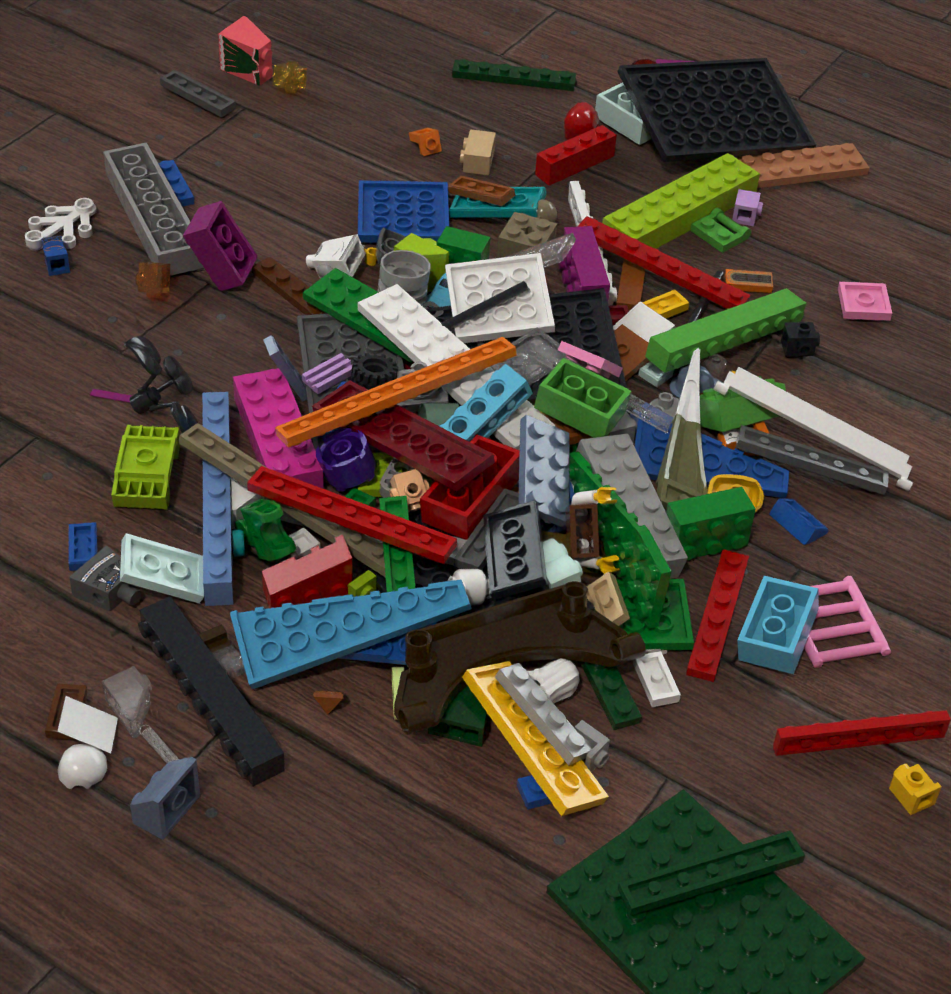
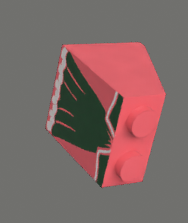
M241 17L218 33L220 70L258 86H261L272 77L271 40L247 17Z

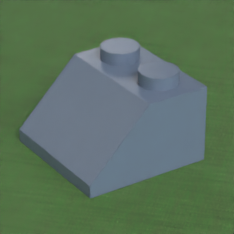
M188 757L170 761L161 771L154 773L147 787L142 792L137 793L131 801L130 808L133 824L162 840L169 834L200 797L197 759Z

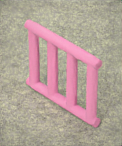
M847 576L843 581L810 586L819 588V596L848 591L853 600L820 606L816 618L859 611L863 622L811 630L804 649L814 668L821 667L824 662L876 653L887 656L891 653L888 642L852 576ZM870 632L874 640L873 643L818 652L813 642Z

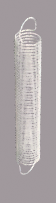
M154 730L150 734L157 741L155 744L149 737L148 739L144 737L166 763L171 761V759L164 758L167 755L173 758L172 761L179 760L172 751H168L170 748ZM155 745H163L161 750L165 749L166 751H168V753H165V755L164 753L162 754L161 752H159L161 751L160 748L158 749Z

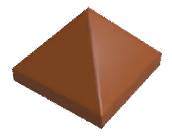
M316 690L313 693V697L328 715L345 698L344 692Z

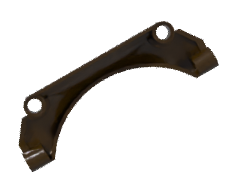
M577 581L568 582L558 587L408 632L405 637V662L409 669L401 672L394 704V715L406 735L439 725L449 704L458 693L468 686L462 678L467 669L507 661L513 665L527 661L560 658L613 667L645 656V643L639 633L633 632L628 634L624 629L598 611H591L587 607L588 588L585 584Z

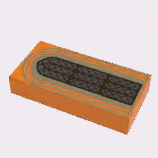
M725 270V283L746 292L772 293V272Z

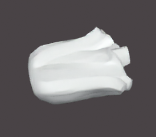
M562 658L547 663L542 668L527 671L553 704L570 697L576 691L580 681L579 671L570 660Z

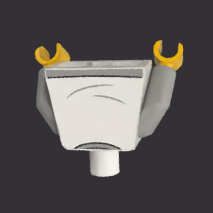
M358 234L324 241L316 254L308 255L306 257V264L309 269H316L320 279L334 268L353 277L364 256V262L367 265H376V248L370 247L365 249V246L361 244Z

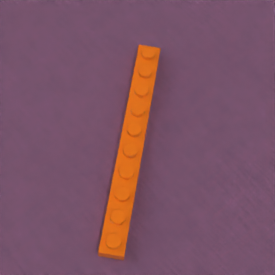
M500 337L276 426V435L288 448L300 445L306 440L322 436L333 429L347 426L353 421L369 417L383 409L394 407L400 402L414 399L420 394L436 390L450 382L461 380L472 373L481 372L485 368L497 363H503L507 359L517 356L516 347L504 337Z

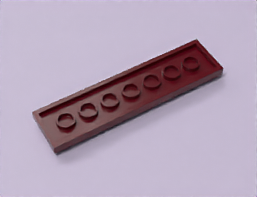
M349 380L312 405L313 412L368 389ZM397 404L394 407L373 413L369 417L353 421L347 426L339 427L340 429L351 428L352 432L359 433L358 430L364 433L368 444L455 491H458L495 463L492 453Z

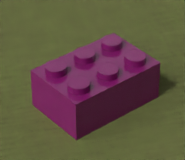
M222 201L198 208L183 234L186 243L191 247L198 261L203 265L211 280L220 291L244 284L258 256Z

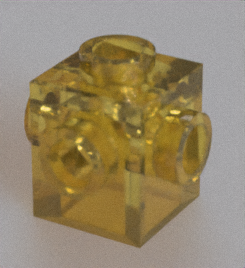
M295 61L274 65L273 86L283 88L287 93H297V90L306 89L307 68L299 66V63Z

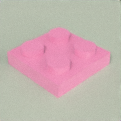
M839 282L838 293L844 319L891 320L892 310L886 284Z
M561 341L558 351L566 354L565 359L606 378H609L610 374L619 377L623 369L604 358Z

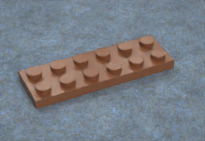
M853 143L792 151L785 150L775 154L763 153L762 155L735 157L760 173L757 188L868 175L869 166Z

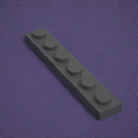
M741 425L738 431L736 448L744 452L754 453L772 461H779L798 469L814 472L820 476L833 478L845 484L864 488L870 492L884 495L888 488V471Z

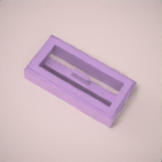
M340 353L303 373L302 381L319 394L351 376V361L348 358L344 359V355Z

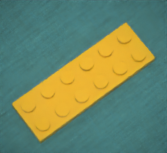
M509 661L466 670L462 676L463 680L561 816L604 804L609 796L585 763L580 760L568 765L495 678L500 669L512 665Z

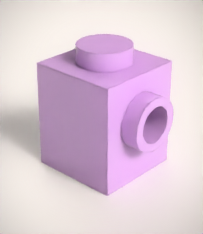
M739 189L732 220L738 224L754 226L756 215L761 216L763 202H759L761 193Z

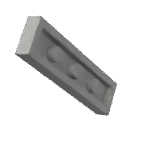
M519 663L500 669L495 675L497 681L564 761L570 765L585 759L592 748L587 744L584 737L570 724L565 715L553 704L547 694L536 684L527 670Z

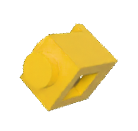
M902 764L894 771L889 789L908 813L913 815L935 805L941 785L938 782L934 783L919 764L909 767L908 764Z

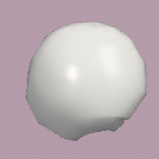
M89 744L73 745L63 753L58 766L59 780L69 789L78 785L89 789L92 785L103 779L107 771V759L99 748Z

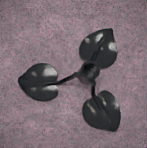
M136 336L126 341L124 345L135 354L142 366L151 374L145 384L137 389L138 393L130 397V404L134 411L138 414H143L149 409L153 412L157 409L170 407L171 413L182 433L197 424L196 417L186 405L180 406L177 401L158 404L159 400H161L160 392L173 384L183 395H188L192 392L193 383L191 378L183 370L180 363L172 356L166 357L163 360V366L171 380L157 389L155 387L150 388L148 386L162 370L159 364L161 362L159 352L153 343L145 337Z

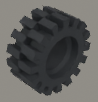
M365 353V356L358 355V358H355L352 362L351 381L368 390L397 379V363L395 361L392 362L393 359L391 357L386 359L384 354L381 356H377L378 353H373L371 356L369 353Z

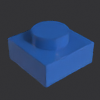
M532 775L517 779V788L527 810L552 803Z

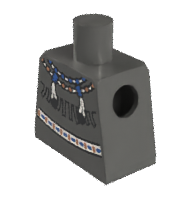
M108 546L101 549L69 577L72 596L107 611L113 610L122 601L131 606L137 604L141 597V591L136 589V585L120 581L121 557Z

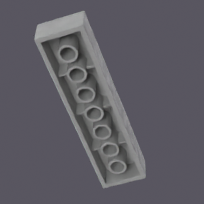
M147 142L103 151L106 175L159 278L204 268L183 237L190 224V220Z

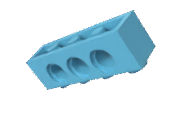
M504 364L492 374L491 378L481 388L475 390L472 397L463 406L458 407L454 414L444 424H441L440 427L469 442L477 434L488 438L533 392L525 378L507 364Z

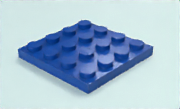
M359 180L358 236L361 242L377 243L383 227L406 237L413 233L423 239L431 238L437 241L445 227L449 226L448 182Z

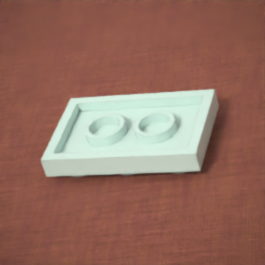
M126 533L121 543L120 581L200 604L204 597L203 556Z

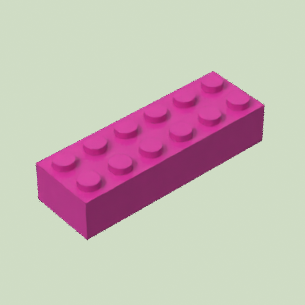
M270 369L234 376V400L256 460L269 469L323 488V469L316 458V451L311 439L302 442L300 445L288 448L276 435V426L302 417L290 385L280 369Z

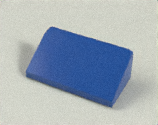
M778 499L770 511V516L804 545L810 544L829 531L826 526L794 499Z

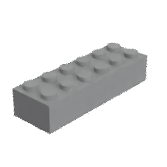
M629 434L581 439L576 452L579 451L589 462L593 474L598 473L602 477L601 484L603 486L609 485L616 488L614 491L625 502L627 513H634L638 517V522L636 523L639 526L645 525L652 534L672 571L670 579L678 578L688 557Z

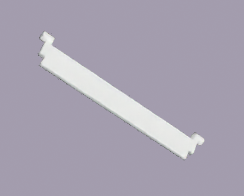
M740 367L737 368L735 374L729 371L724 383L717 381L713 390L725 396L729 389L861 459L888 471L899 478L897 486L906 491L910 490L913 482L907 480L912 468L911 465L907 464L909 455Z

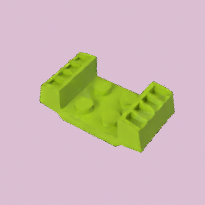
M127 425L125 434L122 436L114 472L111 494L114 507L168 510L170 502L169 480L173 459H178L180 449L179 427Z

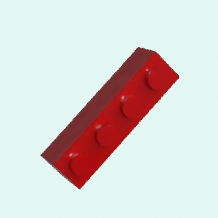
M601 125L537 153L535 176L550 186L614 157L617 135Z

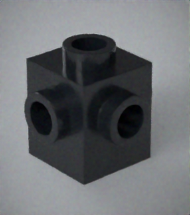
M813 322L784 323L781 343L785 357L814 356L816 346L820 344V334L816 332Z

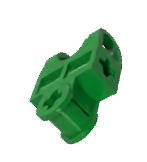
M259 499L240 508L244 519L235 521V529L243 531L244 544L254 546L260 559L268 561L277 560L297 550L295 542L283 529L281 517L284 513L280 504L272 500Z

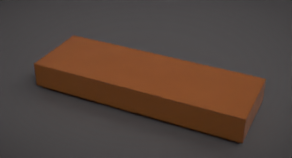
M460 176L448 186V191L451 194L503 206L515 196L514 188L465 176Z
M626 259L623 260L616 305H627L630 311L641 302L646 269Z

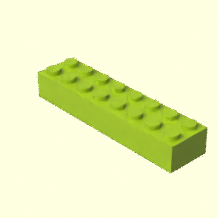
M727 153L603 217V224L657 249L690 231L692 223L711 214L713 209L718 207L725 212L733 208L739 189L757 192L760 173Z

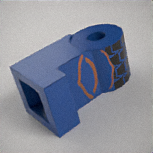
M61 235L41 238L49 276L70 273L68 253L66 248H64ZM55 263L63 264L60 268L51 267Z

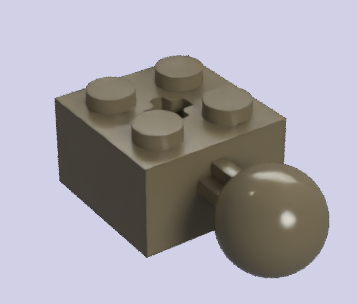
M539 200L537 217L514 212L498 237L497 258L541 253L544 265L556 242L557 223L555 221L557 219V210L554 204L548 200Z

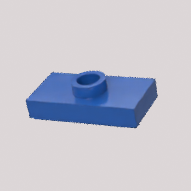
M96 522L69 524V570L76 571L98 553Z

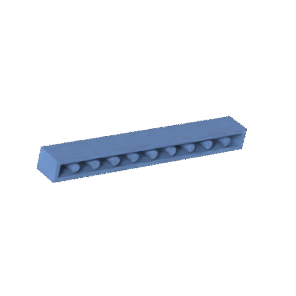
M228 392L202 393L203 427L230 443ZM203 459V587L205 606L233 605L230 476Z

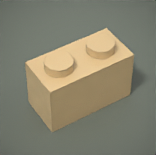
M470 129L468 138H464L463 150L460 153V163H463V172L489 175L495 151V132Z

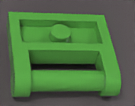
M718 207L713 209L711 214L692 223L690 230L722 253L746 241L751 235V229L746 226L742 227L726 216L724 211ZM717 222L722 223L723 225H725L726 227H728L730 230H732V231L735 232L736 234L732 233L731 231H729L728 229H726L725 227H723L722 225H720V224L717 223Z

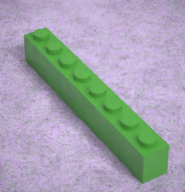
M787 288L651 336L645 357L664 373L690 364L693 352L697 348L700 350L701 360L782 330L785 322H801L804 317L806 302Z

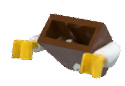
M600 487L598 490L578 492L573 495L571 505L565 508L567 548L571 558L577 560L581 566L600 569L604 574L620 570L613 565V561L619 560V557L617 555L603 558L599 556L597 504H615L617 500H611L610 497L611 491L616 490L615 487Z

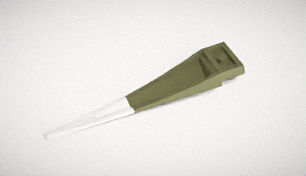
M699 348L693 352L656 480V485L658 486L657 495L664 509H667L669 502L708 494L700 425Z

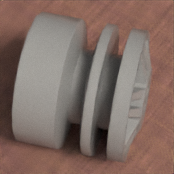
M396 250L386 253L381 258L378 292L398 284L420 305L424 304L427 298L430 262L423 255L413 251Z

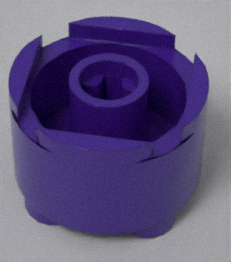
M351 428L333 431L323 439V445L320 448L318 446L316 449V458L323 469V473L328 483L334 486L337 491H345L363 482L371 481L375 476V457L364 433L359 430V433L352 432Z

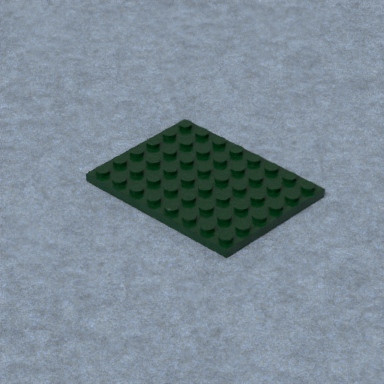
M684 789L547 885L546 893L645 994H828L860 968L865 961V957L774 872L630 916L618 891L619 882L743 845Z

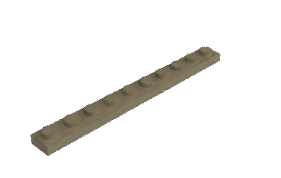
M199 423L179 436V444L245 487H247V482L261 466L265 467ZM261 496L262 498H264V499H266V500H272V499H269V498H267V497ZM272 500L280 504L285 513L332 543L336 542V537L343 534L350 554L386 578L383 542L381 540Z

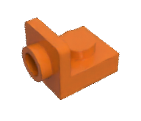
M424 128L409 132L410 141L418 143L422 156L442 151L438 130Z

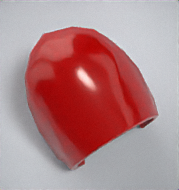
M581 102L568 111L564 119L566 140L599 126L598 112L592 105Z

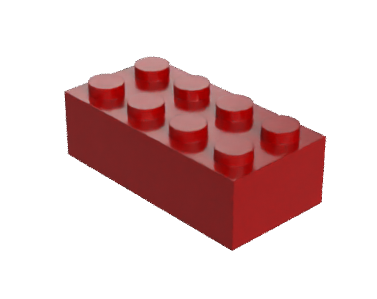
M478 434L470 442L492 453L495 463L458 491L435 481L420 498L421 519L423 523L465 540L470 537L483 519V515L488 512L504 489L511 490L519 481L520 450Z

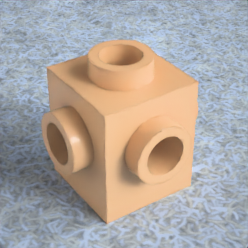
M414 469L393 475L390 480L392 487L389 491L390 497L407 495L408 513L421 510L420 498L430 488L427 480L422 479L421 472Z

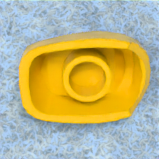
M722 474L716 475L710 480L707 489L708 494L743 487L756 508L755 512L762 507L764 493L756 479L742 475Z

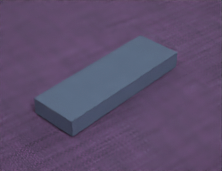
M273 336L263 339L270 357L302 402L307 400L305 383Z

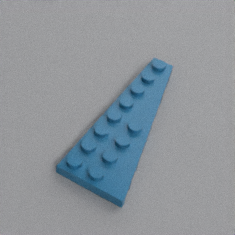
M460 579L428 584V587L415 589L402 587L398 588V591L380 593V591L370 592L371 595L354 597L351 594L314 599L311 603L292 605V603L282 604V607L265 609L264 607H256L254 611L240 613L237 610L232 611L230 616L249 686L252 689L261 687L470 610L472 607L464 584Z

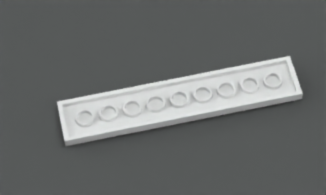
M398 284L358 302V311L414 362H424L427 366L470 350ZM487 367L481 372L472 373L461 380L450 382L441 387L463 406L472 397L475 390L481 388L495 371L491 367ZM526 400L492 434L504 445L520 450V419L525 415H529L552 426H555V424Z

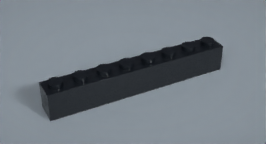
M171 596L140 609L141 622L138 623L141 635L145 639L149 638L155 655L158 658L162 657L164 659L169 675L171 677L175 676L178 679L181 692L184 696L189 695L192 699V705L197 715L204 716L209 732L212 736H218L227 757L232 756L239 775L242 778L246 777L254 787L284 772V752Z

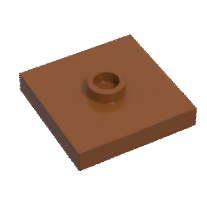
M622 324L614 333L626 382L649 362L645 357L649 343Z

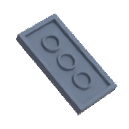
M525 415L520 419L519 505L536 500L540 519L564 527L566 525L565 508L569 506V432Z

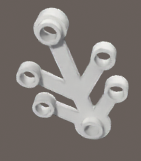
M80 198L75 201L74 206L46 207V217L33 216L28 219L31 231L25 234L26 246L32 251H39L43 248L41 238L51 237L64 229V236H62L64 248H74L76 246V238L73 235V222L80 218L81 224L78 226L79 236L82 238L91 237L93 232L90 225V217L96 213V205L89 198ZM43 225H51L44 231H39L43 228Z

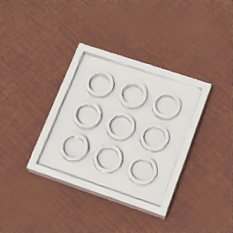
M541 253L445 265L453 317L522 281H525L528 286V290L454 327L455 336L463 343L494 340L500 337L510 338L555 332Z

